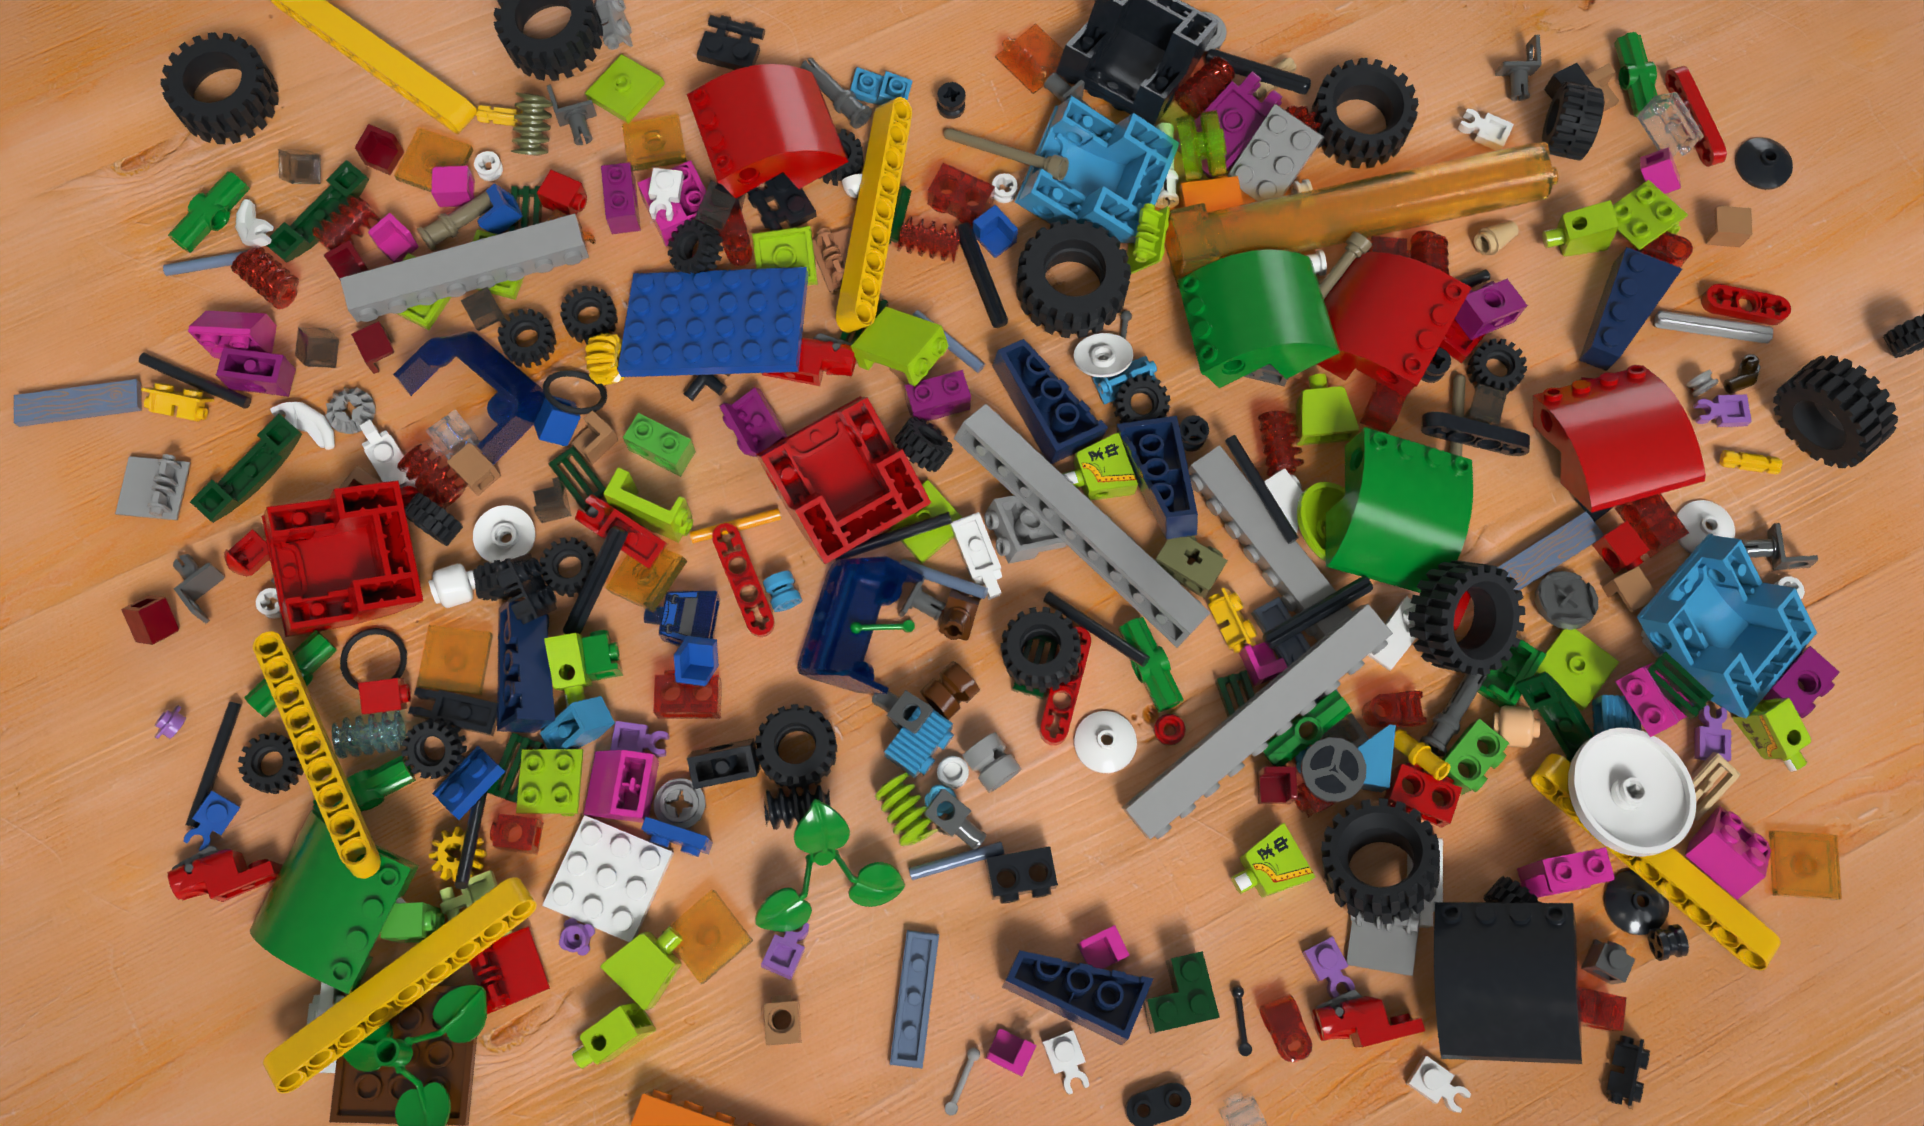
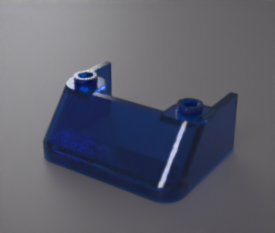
M465 331L428 340L393 375L404 390L412 396L439 368L448 365L457 357L493 387L497 393L488 402L487 412L490 418L498 425L477 445V448L494 465L534 425L545 399L543 389L475 332Z
M887 556L839 559L835 561L827 572L798 660L797 670L799 674L809 679L856 693L887 694L889 688L874 681L873 666L863 662L873 630L854 634L850 630V625L853 622H859L861 625L876 624L881 606H889L900 598L903 583L922 582L924 576Z

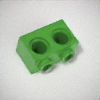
M639 412L623 436L629 451L680 477L696 453L691 439Z
M1480 718L1466 728L1445 756H1443L1442 760L1448 762L1451 766L1446 777L1454 780V785L1462 787L1461 795L1471 790L1477 792L1488 779L1484 776L1490 767L1493 769L1498 767L1507 756L1503 751L1509 745V742ZM1478 740L1483 741L1487 745L1488 754H1483L1479 751L1477 747ZM1459 763L1464 764L1469 769L1468 778L1463 777L1459 773Z
M424 902L395 903L381 930V938L397 943H419L445 924L444 914L441 913V908Z

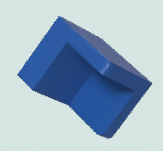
M494 183L486 190L493 208L479 218L477 222L481 228L489 233L499 235L517 222L523 215L514 196Z
M996 205L973 221V232L976 239L994 258H997L1017 242L1018 228Z
M552 396L564 405L577 408L574 401ZM545 397L534 422L539 440L568 446L581 416L580 414L568 413L556 408Z
M686 636L674 654L675 681L677 683L706 686L719 666L717 639Z

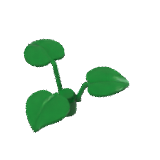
M815 799L794 831L796 846L800 850L809 853L805 857L806 869L802 892L798 895L795 889L787 887L772 893L758 909L755 916V924L763 929L786 932L802 927L809 920L812 908L810 903L804 899L808 896L812 864L814 862L817 865L824 866L830 864L835 859L849 881L854 883L848 891L849 898L854 903L865 907L880 906L893 900L903 891L905 882L895 867L884 862L868 864L859 871L858 877L854 876L841 858L839 851L836 850L844 846L849 839L850 830L847 822L832 807Z
M466 985L445 994L438 1001L433 1011L434 1021L442 1027L437 1031L415 1037H406L404 1040L393 1038V1028L388 1021L342 1055L351 1066L363 1072H372L382 1066L394 1067L397 1074H402L416 1086L417 1089L406 1091L398 1100L395 1109L398 1126H446L451 1110V1100L446 1088L437 1082L423 1087L422 1081L405 1069V1066L413 1056L412 1045L414 1043L440 1037L445 1033L455 1043H466L475 1039L483 1030L487 1018L486 991L482 986Z

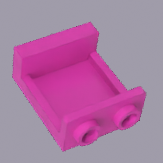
M1652 663L1615 681L1650 737L1668 729L1687 717L1663 695L1647 670ZM1656 670L1655 673L1669 685L1670 682ZM1677 692V693H1678L1681 697H1683L1691 706L1694 705V704H1693L1692 702H1690L1681 692Z
M1606 847L1542 859L1517 868L1521 886L1527 887L1529 889L1528 892L1535 894L1538 898L1590 888L1591 885L1615 879Z

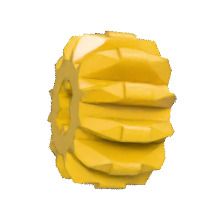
M607 333L591 337L588 340V345L585 347L586 369L589 370V377L596 384L611 385L623 381L625 378L621 377L618 372L622 339L617 334L610 335Z
M459 826L454 828L452 834L447 830L442 831L444 840L442 842L438 840L432 841V844L438 848V851L428 854L429 858L437 860L432 865V870L435 872L441 871L440 878L446 881L451 876L454 882L456 880L460 860L453 856V852L456 849L460 852L462 851L466 833ZM478 837L472 868L475 867L481 870L484 865L478 862L477 859L487 856V852L478 849L484 843V840ZM471 870L470 878H471V877H474V873H473L472 870Z

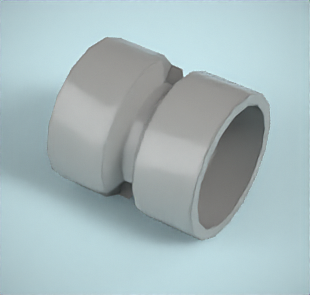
M996 732L986 736L963 754V758L973 771L980 772L978 779L988 793L1001 787L1022 770L1012 754H1005L1006 746Z

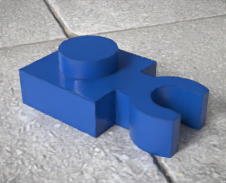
M211 790L192 817L193 820L200 824L186 832L183 842L188 843L192 836L201 835L204 841L200 845L199 851L207 848L210 845L211 832L214 831L222 835L241 807Z

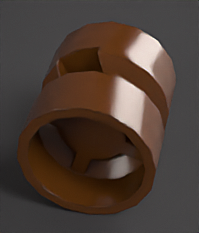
M952 661L940 672V679H932L920 690V693L936 712L949 720L961 709L960 703H968L980 689L973 678L959 664Z

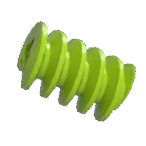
M907 772L886 782L875 795L876 800L885 801L881 806V810L883 812H891L887 817L888 823H898L893 828L894 834H904L899 840L901 846L919 843L938 830L927 829V826L932 821L929 818L922 819L921 817L927 807H916L915 804L920 800L921 796H910L909 793L915 785H904L903 783L909 776Z

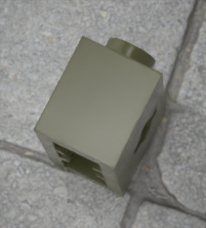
M1194 536L1168 539L1156 557V562L1181 585L1205 599L1228 560L1223 558V554L1219 550L1210 546L1206 548L1196 542L1197 539ZM1190 557L1196 560L1192 565L1187 563Z

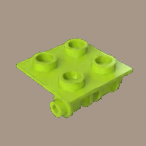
M1647 180L1613 205L1619 225L1617 231L1638 250L1644 248L1663 233L1666 235L1670 234L1671 236L1676 235L1681 229L1679 222L1688 216L1684 210L1650 180Z
M1147 203L1140 209L1138 221L1140 224L1137 225L1138 233H1136L1135 243L1128 244L1127 263L1130 265L1131 274L1162 261L1165 252V236L1169 226L1170 207L1167 206L1157 211L1155 210V205Z
M522 750L516 814H561V816L567 817L578 814L584 750Z

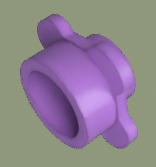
M179 705L172 712L165 710L158 718L155 726L159 730L155 738L158 739L163 734L171 739L181 728L186 717L178 713L181 709Z
M574 918L566 920L564 922L565 929L561 933L559 940L560 947L569 952H577L582 956L586 955L590 951L589 942L591 936L595 934L594 926L589 923L586 925L578 923ZM575 934L580 936L579 940L575 939Z

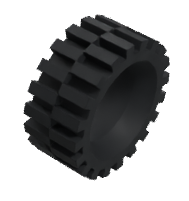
M592 0L497 1L501 9L495 8L494 17L497 20L494 22V27L498 33L497 36L514 65L518 69L521 68L523 73L529 77L534 73L536 79L544 81L545 75H549L551 81H558L559 74L564 73L566 78L574 76L572 72L574 68L578 67L581 72L587 68L584 62L586 59L593 62L597 56L593 48L601 49L602 41L599 36H603L602 21ZM555 6H563L571 10L568 24L557 35L546 39H535L523 34L525 24L537 12Z
M216 32L208 33V40H203L198 35L192 38L195 44L188 46L184 42L178 46L182 52L179 55L172 52L168 57L172 66L164 65L162 72L166 78L161 79V87L165 91L162 94L169 107L190 133L196 137L199 135L203 141L209 143L213 138L217 144H225L226 138H229L234 144L241 142L240 135L246 134L249 139L255 136L253 132L255 127L258 126L263 130L267 126L264 118L266 116L273 118L275 111L271 105H278L279 98L275 92H279L278 85L274 81L275 78L252 45H248L246 40L239 36L235 40L232 34L223 33V37L220 39ZM225 69H238L242 72L238 88L224 100L205 103L194 99L197 87L209 75Z
M1360 58L1357 65H1354L1351 59L1345 61L1342 69L1339 65L1334 67L1331 74H1327L1323 79L1311 108L1312 111L1309 117V122H1312L1311 128L1324 136L1318 148L1325 145L1327 148L1324 154L1328 158H1331L1333 154L1339 156L1336 163L1343 166L1346 160L1352 161L1351 168L1358 169L1362 162H1366L1367 168L1375 167L1378 160L1381 165L1388 162L1391 155L1395 157L1399 153L1417 119L1418 112L1416 109L1419 104L1418 98H1413L1416 91L1413 84L1406 87L1405 84L1408 77L1404 73L1399 77L1395 75L1397 67L1391 64L1388 69L1381 67L1382 60L1375 59L1373 65L1368 64V58ZM1349 100L1367 101L1375 105L1382 112L1386 121V129L1377 134H1364L1354 131L1339 119L1337 106Z
M1830 355L1827 359L1825 356H1819L1815 360H1811L1776 391L1777 395L1773 400V403L1777 404L1774 412L1775 415L1782 417L1778 421L1780 427L1788 429L1789 432L1786 435L1791 440L1796 439L1800 443L1798 447L1802 452L1807 449L1811 452V458L1816 461L1823 458L1824 464L1831 467L1836 463L1838 468H1846L1848 465L1851 468L1861 463L1883 444L1897 428L1894 425L1898 422V416L1892 414L1896 410L1894 402H1887L1886 399L1891 396L1887 389L1880 390L1877 386L1880 381L1875 376L1871 379L1865 375L1867 370L1862 366H1858L1856 369L1852 367L1851 360L1844 358L1839 362L1838 356Z
M1451 560V563L1443 562L1438 564L1439 570L1431 569L1426 573L1429 581L1420 580L1417 588L1421 590L1419 596L1413 595L1410 602L1416 604L1415 612H1409L1408 620L1415 622V627L1409 628L1410 637L1418 638L1413 644L1416 651L1424 652L1421 657L1426 662H1431L1433 666L1470 675L1490 674V669L1497 671L1502 667L1500 659L1509 661L1513 656L1509 649L1511 647L1518 648L1521 640L1516 638L1517 631H1524L1525 623H1520L1519 618L1520 615H1526L1525 606L1518 604V601L1523 599L1522 591L1514 590L1518 583L1514 578L1507 577L1509 574L1507 571L1493 565ZM1468 591L1473 600L1474 618L1467 635L1457 643L1454 634V615L1459 600Z
M1379 798L1378 806H1371L1370 799L1362 800V808L1358 810L1351 804L1345 808L1346 817L1343 818L1338 813L1332 819L1333 828L1327 826L1324 832L1325 842L1322 841L1321 851L1324 878L1326 879L1329 893H1334L1335 902L1340 907L1347 903L1348 914L1356 918L1359 911L1364 913V921L1374 923V916H1382L1383 924H1392L1393 915H1398L1402 922L1409 919L1410 909H1413L1416 914L1424 910V899L1429 903L1435 896L1434 887L1438 888L1440 881L1439 841L1436 834L1432 835V825L1428 820L1421 823V813L1414 808L1409 814L1406 813V804L1397 801L1395 808L1389 807L1388 799ZM1386 842L1403 849L1411 858L1413 868L1409 875L1396 885L1389 887L1370 886L1360 881L1350 870L1349 864L1353 855L1365 845Z

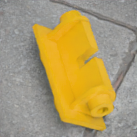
M155 383L154 387L141 388V391L150 392L149 396L144 400V407L148 408L150 412L174 416L176 405L178 406L176 417L196 422L205 420L208 416V409L204 408L205 402H214L213 398L203 397V391L184 389L183 392L174 391V385Z
M1222 588L1224 596L1221 597L1219 593L1208 598L1210 602L1208 607L1218 625L1227 620L1229 621L1230 625L1220 629L1229 650L1233 649L1236 654L1241 651L1246 642L1251 646L1257 645L1254 640L1257 632L1249 619L1245 621L1240 611L1244 606L1236 592L1231 593L1230 590Z

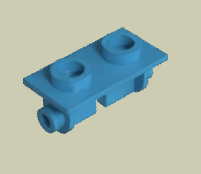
M1147 356L1132 361L1130 366L1120 374L1111 377H1092L1105 405L1115 401L1116 398L1114 396L1116 392L1131 377L1135 378L1137 375H1142L1145 378L1149 375L1152 376L1151 380L1155 381L1154 373L1157 372V367L1154 361L1149 362Z

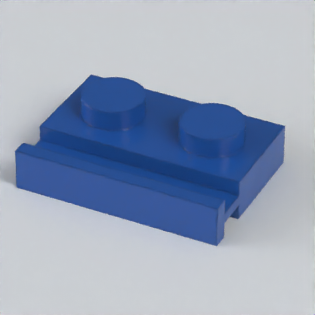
M477 746L432 794L438 798L452 815L460 820L505 773V770L483 749Z
M645 817L641 828L647 835L651 836L650 842L664 847H668L671 842L682 846L681 852L695 857H699L700 852L709 855L713 844L708 836L649 817Z

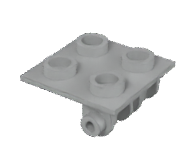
M163 454L162 459L129 456L115 514L178 520L190 462L175 461L176 457L168 454Z
M1410 909L1409 919L1402 922L1398 915H1393L1392 924H1383L1382 916H1374V923L1364 921V913L1359 911L1356 918L1351 915L1352 925L1347 964L1413 976L1421 912L1416 914L1413 909Z

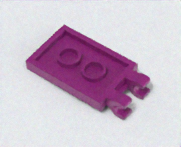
M1251 72L1240 86L1232 81L1177 140L1180 143L1177 151L1209 179H1214L1227 173L1237 162L1275 104L1278 106L1282 104V96L1275 90L1271 91L1262 103L1252 95L1261 86L1259 83L1261 78L1254 72Z

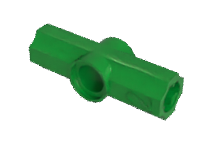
M1637 32L1627 33L1617 38L1614 42L1621 66L1618 75L1619 85L1622 90H1627L1634 117H1638L1639 120L1648 119L1658 114L1661 110L1655 88L1657 69L1652 61L1648 62L1641 35H1638Z
M227 171L207 194L199 193L192 198L188 205L189 213L168 236L183 250L191 253L211 230L218 231L228 223L230 210L250 188L234 173Z
M1135 618L1120 626L1118 630L1122 639L1150 657L1144 667L1132 660L1131 665L1138 680L1145 684L1158 713L1167 711L1182 703L1184 699L1170 673L1171 666L1163 648L1157 646L1144 618Z
M317 630L292 652L306 686L311 683L313 673L337 651ZM265 678L244 697L248 704L265 718L277 708Z
M1336 690L1317 701V705L1303 716L1301 714L1296 715L1291 720L1293 725L1280 736L1275 735L1267 741L1269 746L1263 751V754L1274 767H1283L1306 747L1319 741L1326 731L1352 711L1349 704ZM1310 721L1313 727L1312 733L1307 737H1301L1299 734L1300 725Z
M401 755L374 770H363L347 778L361 812L380 805L385 800V796L416 781L415 774L411 772V765L407 767L404 763L407 761L404 756ZM313 800L314 810L321 813L316 800ZM342 800L336 802V803L333 805V807H335V806H337L338 804H340V802H341Z

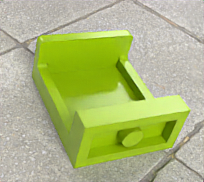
M885 307L875 318L874 323L868 326L851 345V348L855 353L854 356L860 368L869 370L876 362L905 373L909 384L916 386L927 375L937 360L944 355L948 349V342L942 325Z
M619 467L617 468L603 493L610 506L639 525L679 543L683 535H688L694 520L685 498L679 496L671 510L662 508L638 497L639 491L630 473Z

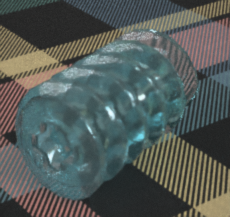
M399 710L395 711L394 720H390L388 713L383 712L381 722H377L375 715L370 714L368 724H365L362 716L359 715L356 717L355 725L353 726L348 717L343 718L342 727H339L335 722L332 725L334 750L336 755L342 759L347 758L349 754L359 757L362 752L366 755H372L375 750L378 753H385L388 748L396 752L400 750L403 740L406 739L405 723Z

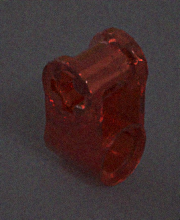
M740 207L711 215L714 228L720 232L718 236L723 239L721 243L724 246L729 262L735 266L748 264L752 260L753 253Z
M1667 231L1641 250H1638L1635 246L1630 248L1638 252L1644 251L1643 254L1680 268L1693 252L1692 243L1688 239Z
M1406 691L1379 694L1364 705L1362 709L1363 719L1368 725L1376 728L1387 727L1389 724L1399 727H1415L1427 724V718L1423 717L1421 705L1423 692ZM1375 704L1384 708L1385 717H1381L1376 713Z
M1288 994L1259 1006L1261 1018L1273 1039L1280 1057L1288 1062H1297L1307 1058L1312 1051V1041L1293 996ZM1292 1041L1300 1042L1301 1047L1297 1049V1052L1296 1050L1290 1051L1288 1049V1045Z

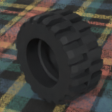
M1067 219V224L1061 225L1060 221L1050 223L1049 230L1042 227L1036 232L1035 238H1029L1019 258L1016 293L1018 300L1022 302L1021 308L1025 315L1032 314L1031 322L1037 327L1043 324L1045 332L1052 335L1054 331L1061 332V337L1070 338V334H1077V337L1081 338L1087 337L1090 330L1094 334L1102 331L1104 323L1110 325L1116 319L1117 313H1120L1124 306L1130 283L1131 268L1127 263L1128 255L1126 250L1123 248L1119 250L1121 242L1115 236L1110 238L1107 229L1102 226L1099 229L1094 228L1093 222L1085 221L1084 224L1076 223V219ZM1077 262L1089 267L1097 275L1100 286L1092 293L1084 296H1067L1056 291L1048 283L1045 274L1050 268L1059 263Z

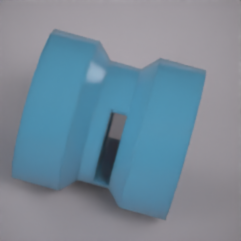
M791 571L778 572L763 581L766 592L771 594L772 599L770 603L774 612L786 611L802 602L799 591L793 586L795 580Z

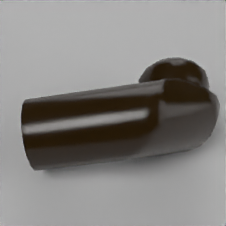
M1746 355L1743 357L1737 376L1724 381V388L1727 393L1732 394L1751 387L1757 382L1760 371L1759 358L1757 356Z

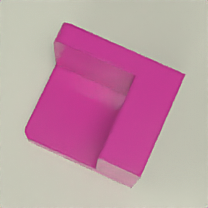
M1669 147L1640 157V168L1645 182L1650 180L1664 194L1681 189L1680 175Z
M468 166L434 167L432 169L431 193L439 207H459L474 199L475 179Z
M388 213L368 231L377 248L393 263L403 261L407 253L412 254L419 248L410 231L391 213Z
M1265 642L1253 647L1248 644L1239 652L1254 687L1273 680L1287 668L1284 659L1280 658L1277 660L1273 650Z
M1115 925L1077 944L1086 964L1092 965L1095 968L1104 969L1129 956Z
M999 1029L985 1059L1022 1077L1037 1045L1003 1029Z

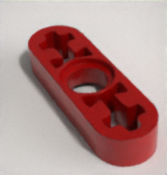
M1723 284L1712 285L1701 297V304L1709 313L1766 325H1778L1791 313L1790 303L1782 296ZM1714 294L1717 295L1718 300L1722 301L1720 304L1717 303L1716 298L1712 297ZM1739 300H1749L1753 307L1752 311L1742 309Z

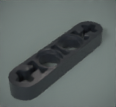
M1428 412L1422 416L1421 431L1427 436L1509 456H1522L1530 452V436L1524 432L1443 412Z

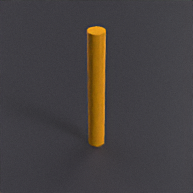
M775 508L724 523L732 524L738 531L781 520L779 509ZM720 524L689 532L692 543L712 539L714 529ZM727 531L722 532V536L728 534Z

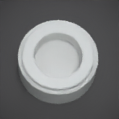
M948 756L939 763L937 777L944 787L957 789L963 786L968 779V765L962 758Z

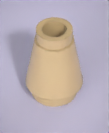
M1507 221L1480 229L1474 238L1476 249L1482 255H1495L1518 235V226L1513 221Z

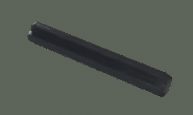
M1210 49L1205 58L1208 66L1244 77L1254 72L1261 78L1260 82L1302 95L1307 94L1311 87V79L1216 49Z
M968 222L959 224L956 227V234L992 326L994 328L1007 325L1008 317L971 224Z
M618 526L610 528L562 629L565 635L572 633L581 634L628 536V532Z
M1367 576L1358 578L1265 632L1262 636L1264 642L1270 649L1275 648L1373 590V584Z

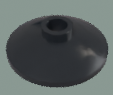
M1763 137L1750 139L1736 153L1735 165L1739 175L1745 182L1755 188L1764 190L1778 188L1792 174L1793 162L1789 152L1784 146L1772 139Z
M1633 870L1624 871L1614 876L1615 879L1608 883L1604 893L1605 910L1614 925L1622 931L1633 935H1646L1650 929L1660 928L1668 916L1669 901ZM1638 896H1642L1644 898V907H1640L1638 905Z

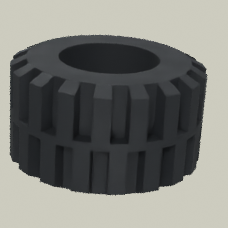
M1565 81L1560 86L1552 99L1544 123L1542 147L1545 154L1578 161L1586 156L1595 141L1603 116L1604 94L1601 88Z
M1036 607L1029 608V614L1025 615L1023 611L1018 613V619L1016 621L1011 619L1007 624L1008 630L1003 631L1001 652L1004 665L1009 676H1013L1015 683L1019 686L1022 684L1026 685V690L1033 692L1034 688H1039V692L1044 693L1046 688L1052 687L1053 691L1060 689V683L1063 682L1066 685L1071 681L1070 676L1072 674L1075 675L1078 670V663L1081 661L1079 633L1076 628H1073L1072 621L1068 617L1066 619L1063 618L1062 612L1056 610L1055 613H1051L1049 607H1043L1042 612H1037ZM1047 636L1057 641L1060 645V651L1056 658L1045 664H1035L1028 661L1023 656V648L1034 637Z
M793 704L790 709L786 710L783 706L778 708L779 713L775 715L771 712L766 717L768 721L765 724L761 723L759 727L760 734L759 736L756 735L755 740L757 749H755L756 755L766 775L773 779L777 785L781 787L785 785L789 789L791 787H795V789L796 787H802L804 789V786L809 788V785L812 783L817 785L822 782L821 778L824 775L827 777L830 774V768L836 762L837 742L830 722L825 720L823 714L818 710L814 712L811 707L806 705L804 708H799L798 704ZM795 731H803L810 734L815 740L816 748L808 760L799 764H790L781 759L778 753V746L787 734Z

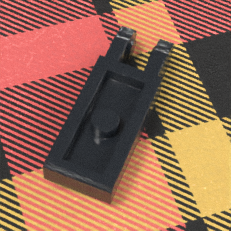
M418 687L415 689L414 695L418 696V698L432 700L435 703L432 711L418 706H411L408 714L427 720L443 718V722L447 720L452 721V727L458 726L463 730L494 736L497 726V703L443 690H438L437 692Z

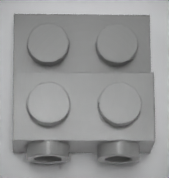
M1014 495L994 499L986 510L984 517L986 527L989 530H994L997 537V552L1000 556L1006 557L1008 564L1034 559L1039 552L1063 548L1067 545Z

